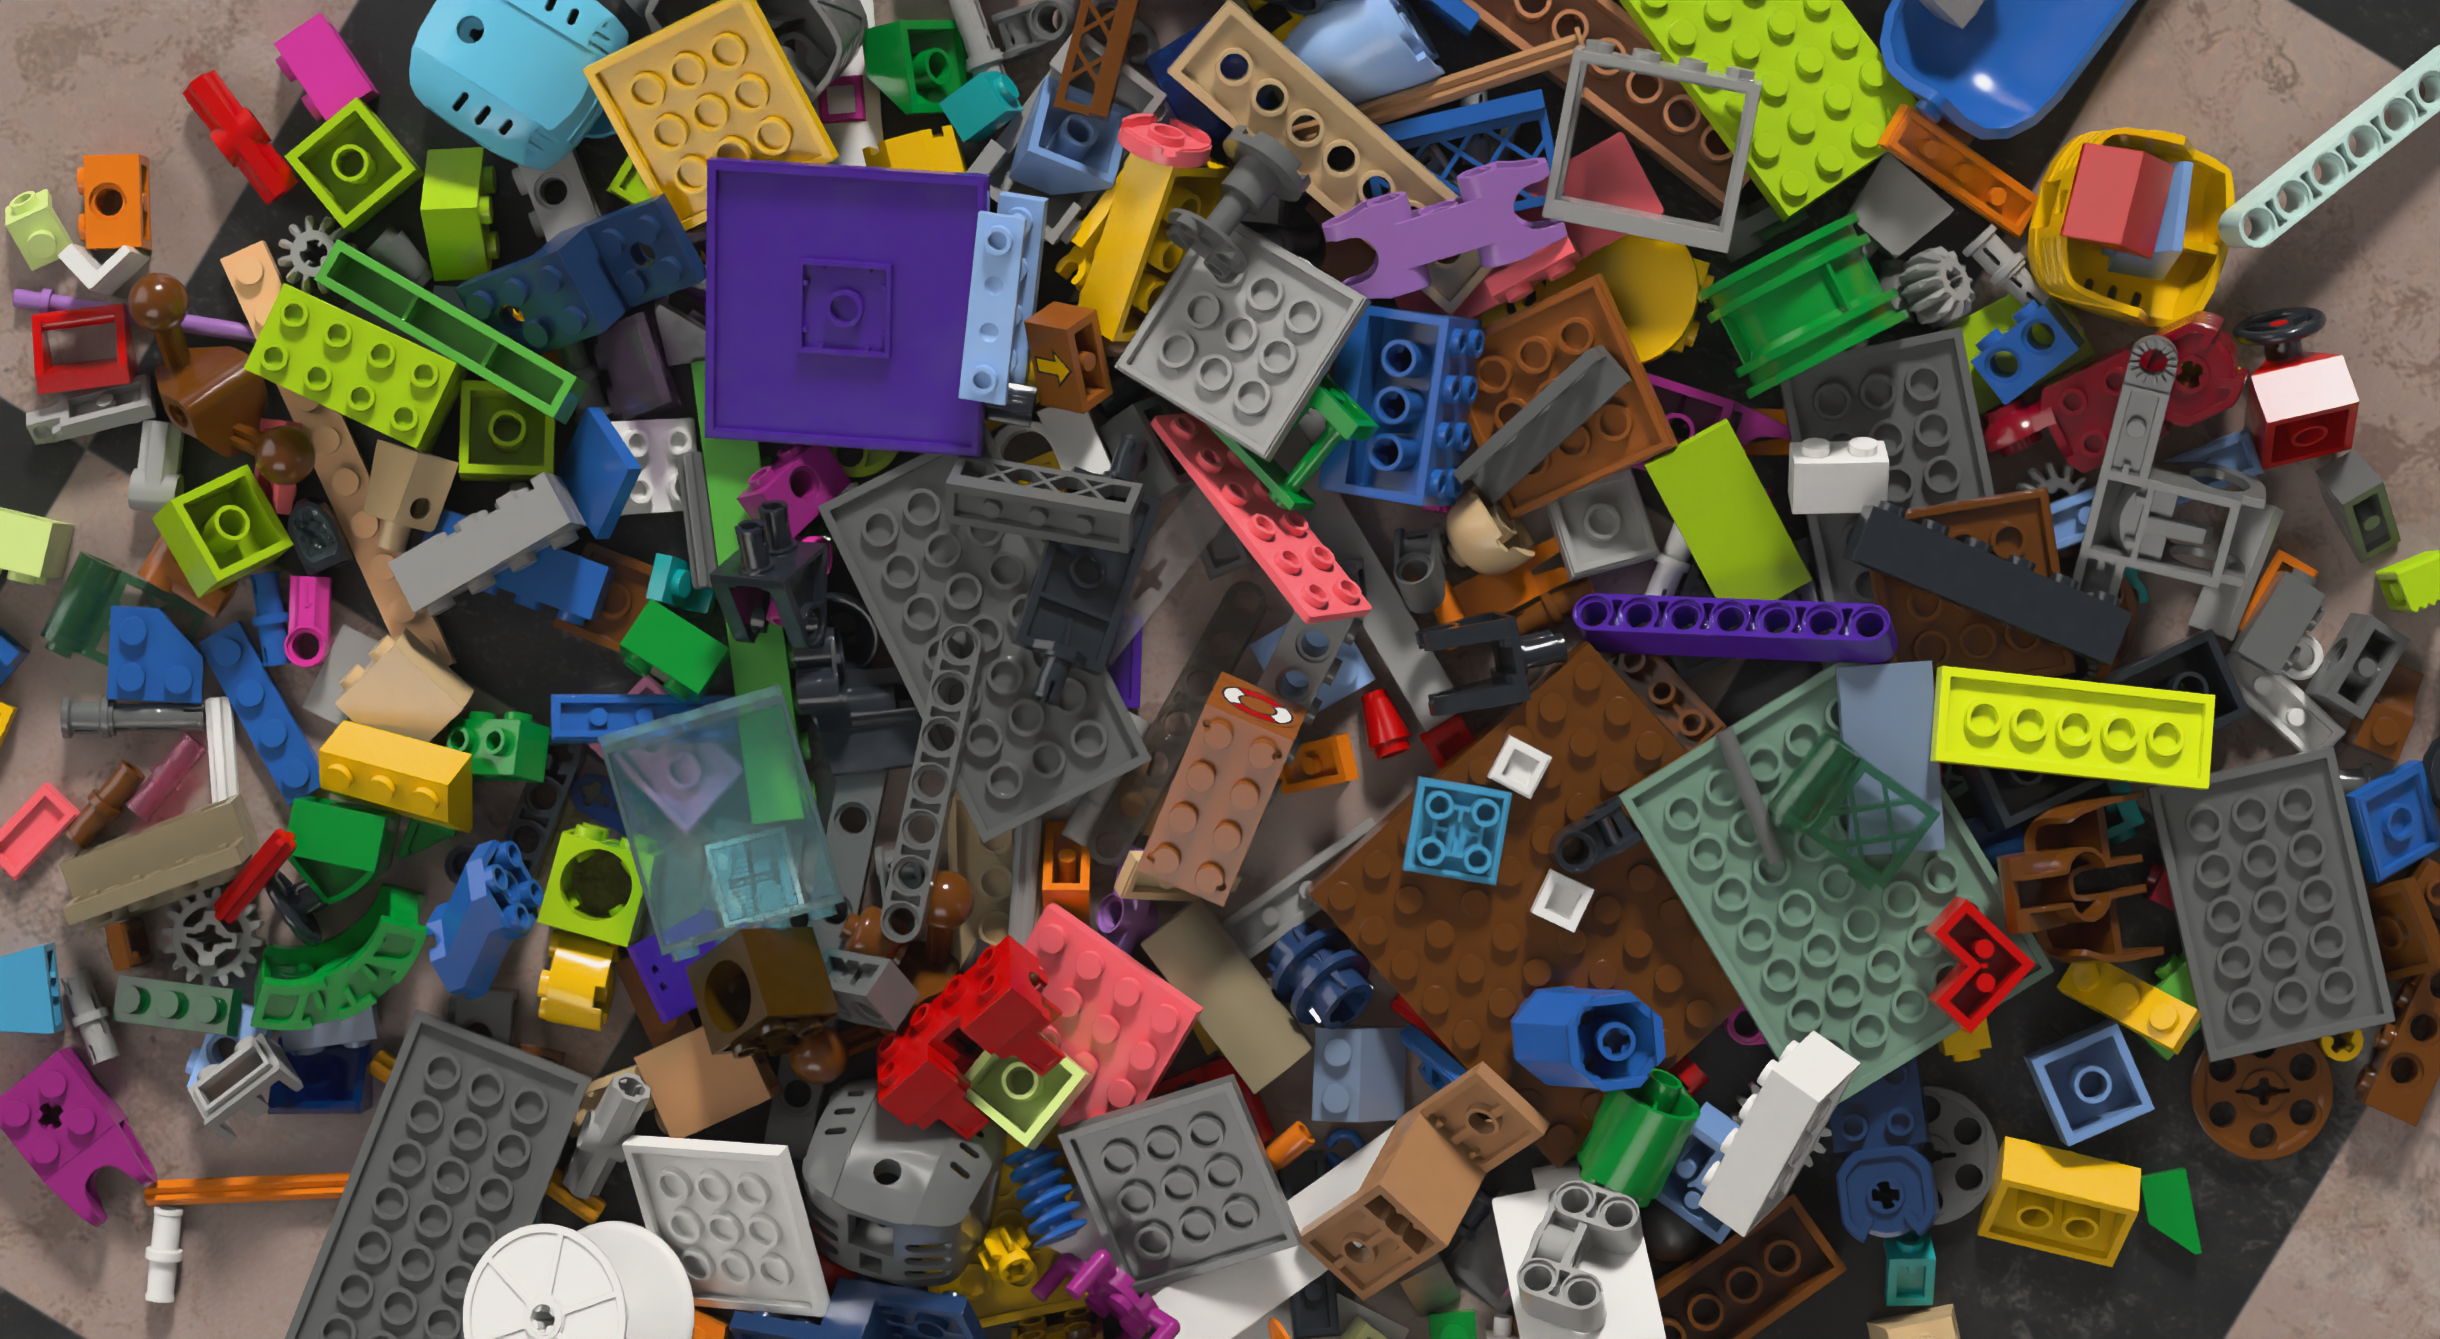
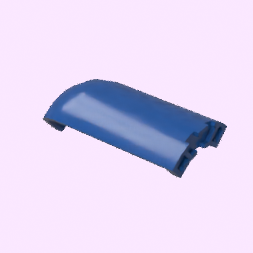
M1892 0L1885 12L1880 47L1886 69L1910 93L1919 99L1915 108L1923 116L1934 123H1938L1943 117L1980 140L2009 139L2037 125L2062 100L2136 0H1985L1977 14L1970 19L1964 29L1936 18L1918 0Z

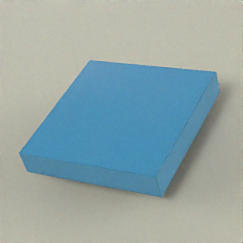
M1418 776L1402 869L1496 885L1512 792Z

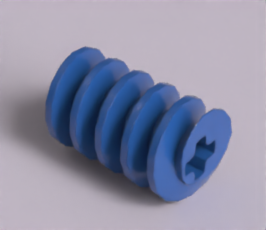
M1039 1144L1035 1150L1029 1148L1019 1150L1004 1159L1006 1165L1019 1166L1009 1175L1010 1180L1013 1183H1025L1016 1191V1198L1022 1201H1031L1022 1209V1216L1024 1218H1038L1027 1228L1031 1236H1044L1034 1244L1033 1248L1035 1249L1072 1237L1088 1224L1087 1219H1072L1071 1214L1082 1205L1080 1201H1066L1065 1196L1076 1188L1075 1184H1060L1059 1179L1070 1171L1069 1167L1054 1166L1053 1161L1064 1153L1063 1149L1048 1148L1046 1144Z

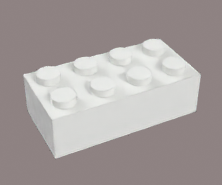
M1815 1031L1811 1032L1801 1043L1793 1040L1786 1047L1778 1062L1772 1059L1758 1077L1757 1083L1762 1088L1758 1095L1755 1093L1751 1095L1740 1110L1738 1117L1744 1121L1740 1128L1735 1127L1722 1143L1720 1151L1725 1156L1721 1163L1716 1161L1704 1176L1701 1184L1707 1188L1698 1205L1745 1237L1786 1197L1858 1069L1860 1062Z

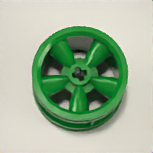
M1856 212L1770 253L1696 294L1700 303L1707 300L1710 301L1714 311L1709 313L1707 318L1711 324L1721 320L1743 363L1742 366L1735 369L1738 378L1748 375L1753 387L1745 391L1749 399L1910 317L1906 309L1898 313L1896 312L1891 300L1899 297L1895 288L1887 292L1882 290L1862 250L1863 246L1870 243L1871 240L1867 233L1857 236L1853 225L1860 221Z

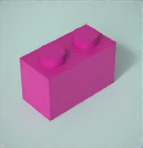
M318 13L274 43L281 56L275 59L276 63L290 82L298 79L307 93L301 99L317 121L324 118L327 122L356 97L369 103L380 95L330 19L322 13Z

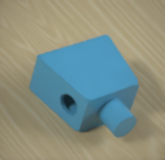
M55 942L0 957V1031L51 1034L65 1030Z

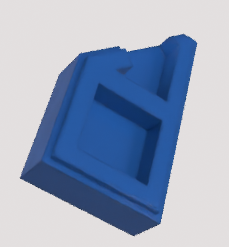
M1412 1023L1400 1032V1040L1403 1045H1406L1422 1060L1423 1064L1418 1067V1070L1426 1083L1436 1092L1467 1072L1464 1067Z

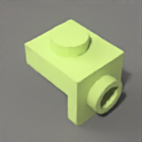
M47 189L37 193L34 191L24 192L15 197L9 206L5 208V226L32 271L60 259L58 255L70 243H73L52 207V196Z

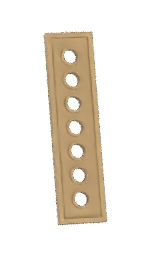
M1232 0L1225 2L1167 69L1168 74L1231 128L1234 129L1237 125L1248 126L1246 128L1248 131L1247 135L1254 138L1257 132L1261 131L1291 151L1302 163L1297 169L1298 174H1309L1311 178V184L1306 189V192L1335 217L1352 209L1360 202L1368 200L1363 194V185L1369 178L1374 176L1383 177L1389 182L1388 194L1405 191L1410 206L1423 208L1459 197ZM1240 54L1247 60L1248 68L1242 77L1231 79L1221 72V62L1227 55ZM1265 85H1276L1284 93L1282 103L1274 109L1262 108L1256 101L1257 92ZM1303 115L1312 116L1319 123L1317 134L1308 140L1299 139L1292 133L1293 122ZM1346 146L1354 152V161L1350 167L1345 170H1336L1328 164V154L1334 147ZM1362 239V240H1363L1364 242H1366L1371 248H1373V249L1375 250V248H1374V246H1373L1372 244H1370L1367 240ZM1477 249L1458 254L1451 260H1437L1427 263L1432 283L1420 290L1448 314L1452 315L1494 267H1482Z

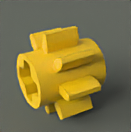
M1004 1224L993 1228L987 1233L984 1238L987 1250L980 1252L978 1257L985 1271L990 1272L994 1281L1002 1278L1005 1282L1012 1283L1024 1279L1031 1273L1034 1267L1031 1257L1039 1254L1040 1250L1039 1248H1033L1035 1241L1031 1235L1027 1234L1024 1226L1016 1229L1013 1225Z

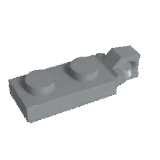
M143 374L136 376L128 384L88 388L59 395V403L52 407L26 413V427L35 445L90 435L99 431L155 418V385L150 375Z

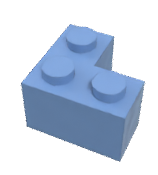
M1706 1102L1700 1109L1701 1115L1679 1159L1666 1179L1662 1194L1655 1199L1721 1245L1732 1229L1698 1205L1707 1188L1701 1183L1711 1166L1716 1161L1721 1163L1725 1154L1720 1151V1147L1729 1133L1735 1127L1739 1129L1740 1125Z

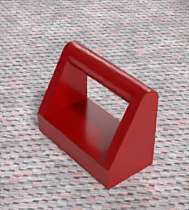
M125 303L32 314L34 369L38 395L128 384L139 374L128 310ZM115 323L117 357L53 365L47 331Z

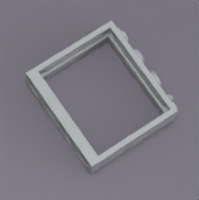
M1587 39L1586 46L1577 45L1573 50L1542 217L1728 253L1732 242L1764 80L1754 79L1755 71L1742 67L1727 66L1726 73L1707 70L1708 62L1695 58L1680 57L1679 64L1660 61L1661 53L1648 49L1633 48L1632 55L1613 52L1615 44L1600 40ZM1588 64L1746 94L1720 226L1563 195Z

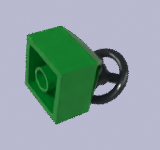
M313 795L294 798L287 832L292 831L295 834L296 839L294 841L297 848L288 858V861L303 878L293 884L278 870L265 885V890L282 919L303 943L310 947H316L322 942V932L313 912L316 914L327 907L328 904L341 901L362 891L391 868L401 815Z

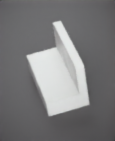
M70 243L58 255L89 290L112 296L150 259L144 251L127 245H123L106 262L94 251Z

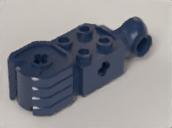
M1917 1055L1839 1103L1830 1117L1834 1153H1845V1161L1836 1175L1842 1225L1854 1238L1862 1243L1869 1241L1871 1235L1885 1238L1897 1237L1912 1229L1919 1236H1922L1933 1226L1940 1213L1934 1164L1923 1153L1922 1143L1931 1142L1920 1055ZM1883 1181H1888L1891 1189L1899 1190L1900 1199L1892 1200L1895 1204L1894 1207H1886L1884 1201L1877 1198V1190L1882 1189L1880 1183Z

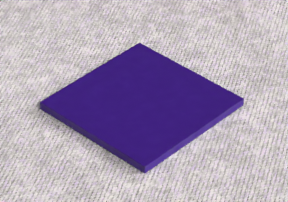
M710 157L707 159L705 438L981 457L984 454L985 402L958 397L978 212H990L991 174Z

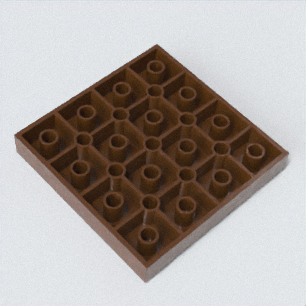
M1583 639L1568 652L1567 662L1556 663L1529 687L1531 700L1510 704L1429 777L1512 792L1496 885L1402 869L1415 795L1414 790L1306 887L1312 898L1468 1071L1480 1062H1485L1550 1122L1545 1134L1533 1143L1557 1169L1577 1153L1592 1128L1593 1118L1606 1091H1601L1599 1088L1546 1085L1514 1059L1510 1020L1516 1014L1523 1001L1528 999L1535 989L1573 985L1575 988L1629 990L1663 1019L1666 1057L1654 1068L1666 1072L1743 1004L1643 838L1625 851L1608 857L1581 873H1571L1557 866L1550 858L1548 852L1549 841L1558 830L1581 818L1598 804L1621 794L1687 753L1593 646ZM1508 735L1552 757L1531 799L1487 777ZM1622 805L1621 807L1624 813L1626 814L1628 820L1630 821L1632 827L1634 828V830H1637V828L1635 827L1634 823L1632 822L1631 818L1629 817V815L1627 814L1626 810ZM1571 838L1564 843L1562 856L1566 862L1577 861L1582 856L1584 846L1579 838ZM1550 868L1594 889L1575 932L1535 915L1530 911Z

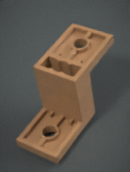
M1482 1061L1397 1120L1359 1190L1305 1226L1300 1233L1302 1236L1300 1244L1364 1301L1446 1248L1486 1173L1542 1137L1550 1122ZM1476 1112L1484 1113L1491 1119L1483 1120ZM1353 1242L1361 1243L1366 1248L1360 1249Z

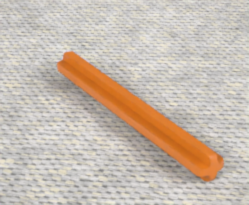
M351 1172L157 1180L152 1186L144 1188V1197L148 1206L339 1199L343 1194Z

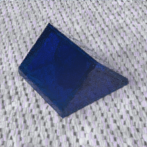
M279 1037L278 1045H280L284 1051L282 1037ZM372 1039L371 1043L362 1047L345 1048L343 1044L325 1046L323 1051L311 1055H299L297 1051L284 1052L304 1087L295 1092L280 1080L270 1086L269 1109L267 1112L268 1115L362 1114L373 1108V1075L370 1073Z

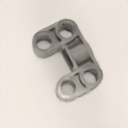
M1579 1180L1567 1181L1558 1187L1542 1222L1538 1224L1533 1233L1529 1249L1516 1275L1522 1308L1527 1314L1580 1333L1594 1332L1604 1324L1607 1311L1602 1283L1596 1276L1576 1268L1584 1251H1590L1591 1246L1618 1255L1630 1254L1638 1249L1643 1240V1231L1639 1207L1635 1200L1627 1195ZM1574 1208H1584L1583 1211L1578 1213L1568 1212ZM1619 1222L1629 1223L1626 1226L1619 1228L1612 1226L1615 1223ZM1538 1285L1548 1286L1546 1289L1541 1291L1531 1290L1533 1287ZM1580 1300L1592 1301L1584 1306L1575 1305Z

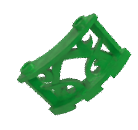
M382 883L376 897L366 912L344 931L322 940L320 945L310 947L306 944L293 946L266 944L254 982V1008L250 1026L268 1030L312 1029L315 1024L326 1023L340 1018V1021H343L377 1003V998L403 979L421 951L427 935V926L419 925L418 917L426 901L425 893Z

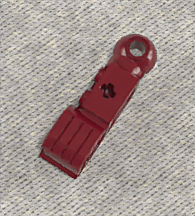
M2196 311L2153 331L2151 334L2169 339L2178 351V366L2159 438L2168 435L2173 425L2190 427L2234 407L2247 381L2249 369H2238L2239 354L2236 345L2226 332L2220 330L2225 318L2207 311ZM2131 341L2048 380L2042 389L2041 398L2029 404H2025L2022 396H2018L2007 405L2001 403L1985 412L1983 415L1987 424L1983 431L1986 453L2000 450L2003 457L2015 454L2040 441L2043 438L2040 430L2049 427L2068 464L2082 473L2101 466L2134 342ZM2154 348V350L2144 351V354L2140 357V362L2145 369L2155 372L2162 370L2167 365L2168 358H2166V354L2162 353V350L2158 351L2157 348ZM2186 361H2193V367H2195L2196 363L2202 366L2203 370L2199 376L2189 375L2184 370Z

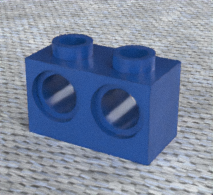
M2051 297L2041 305H2038L2033 299L2012 316L2016 324L2002 334L1998 328H1995L1975 344L1980 352L1970 362L2004 405H2007L2070 357L2085 342ZM2036 323L2049 325L2055 334L2054 342L2042 344L2036 341L2032 335V326ZM2006 351L2013 354L2017 359L2018 369L2014 372L2002 371L1996 364V353Z

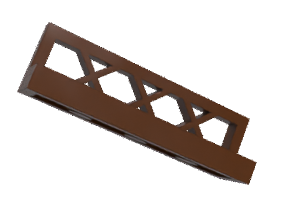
M1081 0L1056 93L1054 108L1105 122L1109 121L1141 0H1118L1116 9L1103 17L1099 15L1092 0ZM1090 9L1096 21L1085 27ZM1113 19L1111 30L1109 32L1105 23ZM1100 26L1108 40L1104 55L1089 63L1080 49L1082 36ZM1078 55L1084 66L1073 72ZM1101 64L1099 75L1097 78L1093 71V68ZM1088 72L1096 85L1091 105L1087 106L1066 100L1070 82Z

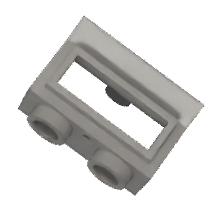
M263 1033L240 1040L234 1048L235 1053L221 1064H212L203 1068L197 1075V1082L187 1089L204 1118V1126L229 1143L237 1137L227 1119L241 1108L254 1117L265 1114L269 1106L261 1093L275 1082L280 1080L295 1092L304 1087L281 1046Z

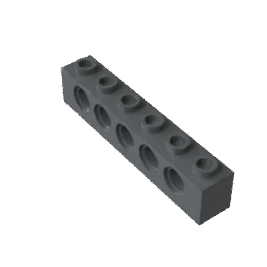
M1294 610L1257 687L1308 708L1303 722L1311 726L1323 702L1315 696L1322 682L1331 686L1343 662L1335 656L1342 642L1350 646L1352 645L1363 620L1354 617L1307 624ZM1312 630L1320 631L1327 636L1329 644L1324 647L1313 646L1307 640L1306 633ZM1289 671H1300L1307 677L1309 684L1304 687H1296L1287 680L1286 673ZM1295 738L1285 762L1286 764L1291 765L1303 740ZM1278 778L1268 804L1271 805L1283 781L1282 779ZM1261 818V821H1260V823H1259V825H1258V828H1257V830H1256V832H1255V835H1256V833H1257V831H1258V829H1259V827H1260V825H1261V823H1262V820H1263L1262 818Z

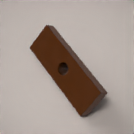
M1613 653L1606 660L1609 666L1687 753L1714 737L1716 733L1727 729V726L1660 655ZM1671 691L1666 699L1659 700L1663 692Z

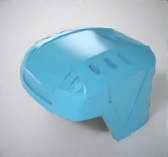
M436 0L418 31L411 51L409 77L415 96L425 107L479 145L506 160L540 171L548 170L563 160L579 145L604 110L582 70L587 65L628 46L629 35L625 27L596 0H557L552 11L546 10L550 0ZM578 10L579 15L575 24L569 25L568 21L572 11ZM480 34H483L482 37L480 38V40H479V41H476V40H477V37H478ZM464 93H468L467 101L459 111H455V104ZM486 107H490V114L481 125H477L476 119ZM508 120H512L513 126L506 135H502V127Z

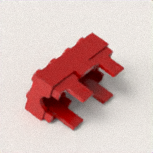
M1008 935L996 946L991 945L980 954L976 964L963 975L958 974L946 984L943 992L931 1003H924L919 1006L913 1013L910 1021L900 1030L888 1033L877 1048L878 1103L908 1127L915 1123L922 1130H925L937 1119H941L965 1139L970 1140L991 1122V1118L964 1097L967 1094V1090L971 1087V1080L964 1075L974 1062L965 1055V1045L957 1037L967 1045L974 1041L989 1054L993 1055L995 1053L1001 1059L1016 1056L1041 1077L1045 1076L1066 1058L1061 1050L1039 1034L1063 1014L1057 1006L1035 989L1039 984L1044 987L1048 985L1047 973L1039 968V959Z

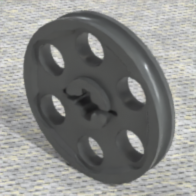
M1924 1084L1925 1095L1936 1098L1939 1104V1113L1933 1120L1928 1121L1931 1147L1941 1153H1955L1953 1156L1941 1155L1939 1158L1932 1159L1937 1191L1941 1194L1942 1198L1940 1213L1933 1225H1939L1963 1217L1972 1211L1987 1195L1992 1186L1998 1162V1145L1989 1120L1971 1100L1950 1088ZM1963 1118H1973L1980 1126L1978 1138L1969 1144L1959 1142L1954 1135L1956 1123ZM1965 1164L1976 1165L1981 1171L1980 1183L1971 1190L1960 1188L1955 1180L1957 1170ZM1898 1189L1890 1192L1877 1190V1198L1884 1201L1886 1207H1894L1895 1204L1892 1200H1899L1900 1193Z

